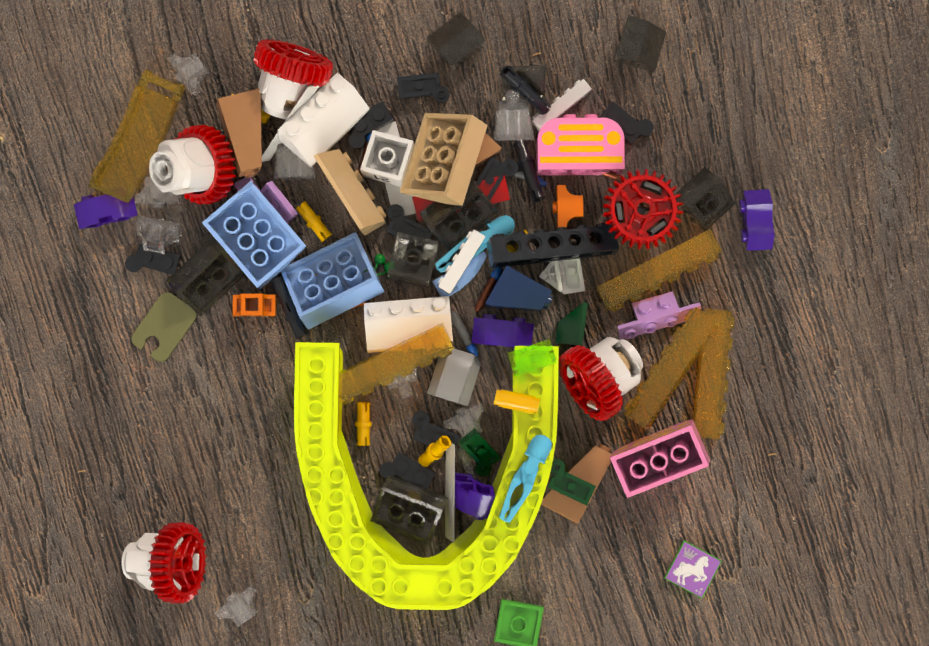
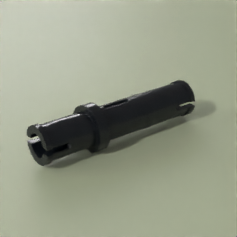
M505 66L501 70L503 73H500V76L511 85V89L514 92L520 93L541 115L549 112L551 104L544 100L527 83L523 76H519L510 66Z
M522 139L513 143L518 157L517 164L522 169L532 202H540L545 199V195L543 194L533 164L534 158L530 156L526 140Z
M279 276L272 279L270 283L286 315L285 321L286 323L289 322L295 339L306 336L308 332L298 315L283 277Z

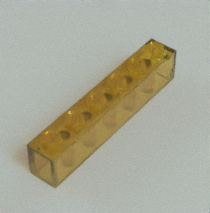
M709 229L597 286L595 290L606 311L612 309L615 312L624 307L623 302L629 299L631 302H634L643 297V292L650 290L652 293L662 288L660 283L666 280L671 283L681 278L680 273L686 270L688 273L699 269V263L705 260L707 264L719 258L717 254L721 253L722 250L712 230Z
M697 307L687 313L684 319L686 320L685 324L674 332L672 336L674 340L670 346L666 345L660 354L662 358L658 364L654 363L648 372L650 376L646 381L643 380L636 390L638 394L634 399L631 398L625 406L626 411L624 415L644 429H650L720 325L719 321Z
M703 310L692 418L701 438L720 440V435L724 433V423L721 422L722 414L726 412V401H723L724 393L728 391V380H725L726 371L729 372L731 360L727 358L728 350L732 349L733 339L730 337V329L734 328L735 323L732 311Z
M444 323L340 371L339 404L343 403V405H346L355 400L354 396L361 393L365 396L374 391L373 387L380 384L382 387L392 383L394 381L393 378L401 375V377H405L413 372L412 369L420 366L424 368L432 364V359L440 356L442 359L451 355L454 344Z

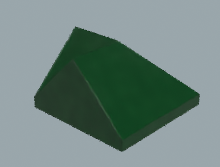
M583 302L557 322L555 343L568 346H582L588 303Z

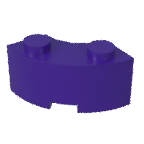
M123 188L111 190V194L94 197V195L81 197V202L74 204L79 229L100 227L109 223L126 221L137 216L133 192L123 191Z
M769 189L743 191V199L739 200V210L743 212L744 230H741V241L745 242L747 251L773 249L775 234L772 219L773 202Z
M483 314V318H474L471 343L514 348V346H532L534 324L525 323L526 319L513 317V321L497 320L495 315Z
M455 473L454 507L466 514L472 515L477 520L487 519L495 499L494 487L476 481L472 478L471 474Z

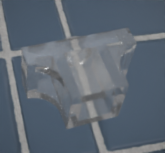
M174 53L168 57L177 71L174 75L180 84L183 85L185 83L195 97L202 93L200 89L201 82L210 73L198 55L194 53L189 57L182 58Z
M145 177L143 191L135 194V203L139 206L152 205V208H165V204L182 203L181 195H175L172 192L162 193L151 177Z
M137 217V235L142 237L143 250L164 254L168 245L175 242L179 243L181 238L180 223L165 221L159 218Z
M482 403L469 409L464 406L454 411L455 416L443 421L446 430L456 429L460 432L462 438L474 428L479 433L483 430L479 423V417L485 411Z
M251 585L240 594L235 591L226 598L227 603L214 612L218 619L230 618L237 627L241 626L258 613L253 604V596L257 590Z

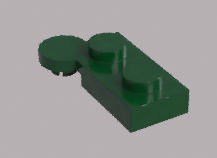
M475 428L458 441L460 446L475 460V471L479 476L488 475L492 470L491 464H495L501 459L500 454Z
M557 458L553 459L550 472L552 477L547 487L587 506L596 486L566 472L564 462Z

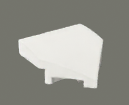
M581 259L550 262L539 276L563 294L586 291Z

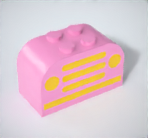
M574 114L563 115V118H554L547 121L539 131L536 142L537 176L603 175L602 173H609L610 171L621 175L625 169L624 133L619 124L609 118H597L596 114L584 115V118H576Z
M693 420L678 423L628 443L615 450L610 457L627 498L708 467L710 463V458Z

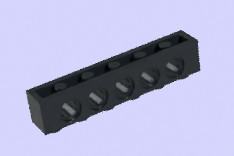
M599 223L595 227H587V225H579L575 229L559 227L554 229V231L546 232V229H539L529 234H526L524 231L515 232L510 236H505L502 233L495 234L486 243L490 268L614 255L619 250L618 239H614L616 231L609 233L608 231L612 225ZM589 236L595 237L598 240V244L592 243ZM569 238L575 239L577 246L571 245ZM548 241H554L557 248L550 247ZM527 243H533L536 246V250L529 249ZM506 245H512L516 252H509Z

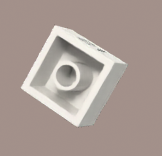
M373 130L360 168L362 175L366 178L401 187L415 145L414 141Z

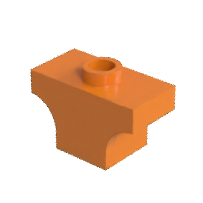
M557 185L556 201L552 202V212L557 217V228L567 227V223L570 220L583 218V195L570 194L566 189V185Z
M233 295V316H276V295Z

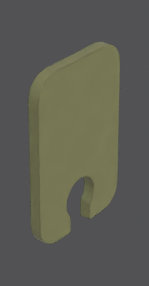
M170 292L162 293L133 333L132 343L142 350L149 337H157L159 347L151 353L150 357L158 362L166 361L196 320L197 313L191 306Z

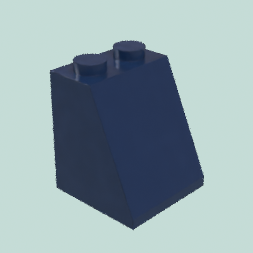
M506 266L485 306L489 308L540 312L542 308L546 310L553 299L550 296L552 290Z

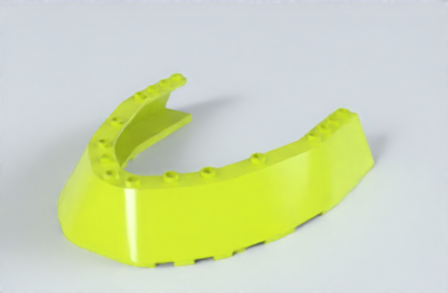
M295 342L294 433L297 458L307 500L315 522L333 559L351 581L376 602L395 609L449 610L459 608L484 593L513 563L537 516L551 472L557 436L559 346H514L513 392L539 398L537 414L512 410V434L492 484L495 499L488 518L484 520L475 519L454 540V543L452 542L439 554L431 557H419L406 550L378 522L370 509L358 480L342 432L343 351L340 348V343ZM536 435H545L552 442V448L545 464L539 462L537 475L530 494L511 522H504L499 518V514L512 477L522 463L528 459L529 456L525 455L524 452L532 438ZM523 483L515 487L505 518L509 514L510 508L522 495Z

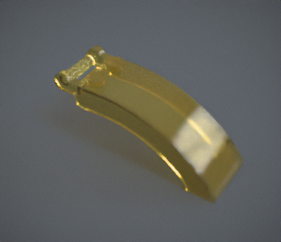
M145 69L143 71L139 84L134 88L116 135L102 160L94 169L89 187L126 203L131 201L149 172L151 157L158 151L159 144L166 137L180 98L184 93L185 85L172 83L152 74L150 70ZM148 82L174 92L172 98L147 88Z

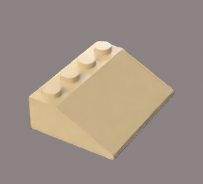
M425 113L400 193L444 204L463 206L488 125L473 115Z
M340 149L314 155L317 163L364 237L386 223L383 219L386 217V214L381 206L376 207L372 201L375 199L369 188L364 189L361 182L364 179L358 170H352L350 164L353 162L346 152L342 154Z

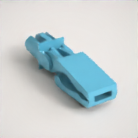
M510 216L498 217L489 224L487 223V231L479 232L485 236V239L473 258L487 248L486 243L492 235L502 233L505 236H509L513 233L515 223ZM467 238L462 240L435 263L439 273H446L447 267L453 264L449 260L460 250L459 248L462 243H466Z
M536 435L532 438L524 452L525 455L529 456L528 459L522 463L512 477L499 514V518L504 522H511L530 494L537 475L539 462L545 464L552 448V442L545 435ZM523 483L522 495L510 508V512L505 518L515 487Z

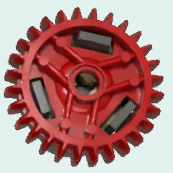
M636 169L635 176L628 171L627 179L621 175L619 177L621 183L614 181L615 189L608 188L607 191L612 195L604 196V199L609 201V204L602 205V208L608 209L602 216L609 217L604 224L612 225L608 232L616 231L614 239L621 236L622 245L629 241V248H632L634 243L637 244L638 250L641 249L642 244H645L647 250L650 249V243H653L656 248L658 247V240L664 244L666 242L664 236L672 238L673 234L670 230H678L674 223H681L682 221L677 218V215H682L683 211L678 210L677 207L682 206L683 202L676 201L681 194L674 195L673 192L677 186L670 188L671 180L669 179L664 182V174L657 178V171H654L651 176L648 175V169L644 170L643 175L640 174L639 169Z

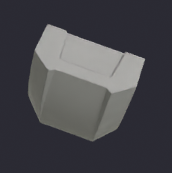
M451 347L440 351L427 394L468 406L481 366L480 361L474 354Z

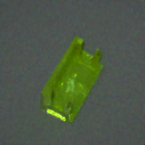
M550 339L507 353L514 376L557 363Z

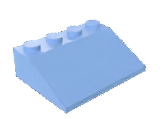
M252 181L202 222L259 289H262L307 247Z
M356 232L286 266L281 271L298 315L308 330L385 292Z

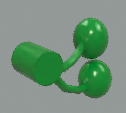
M377 254L375 256L376 266L374 270L377 269L378 264L382 265L385 263L384 255ZM392 262L385 263V271L377 274V276L383 275L386 272H394L395 265Z

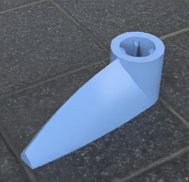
M485 252L480 253L470 261L450 294L438 287L441 277L432 281L440 296H451L467 285L483 265L486 259Z

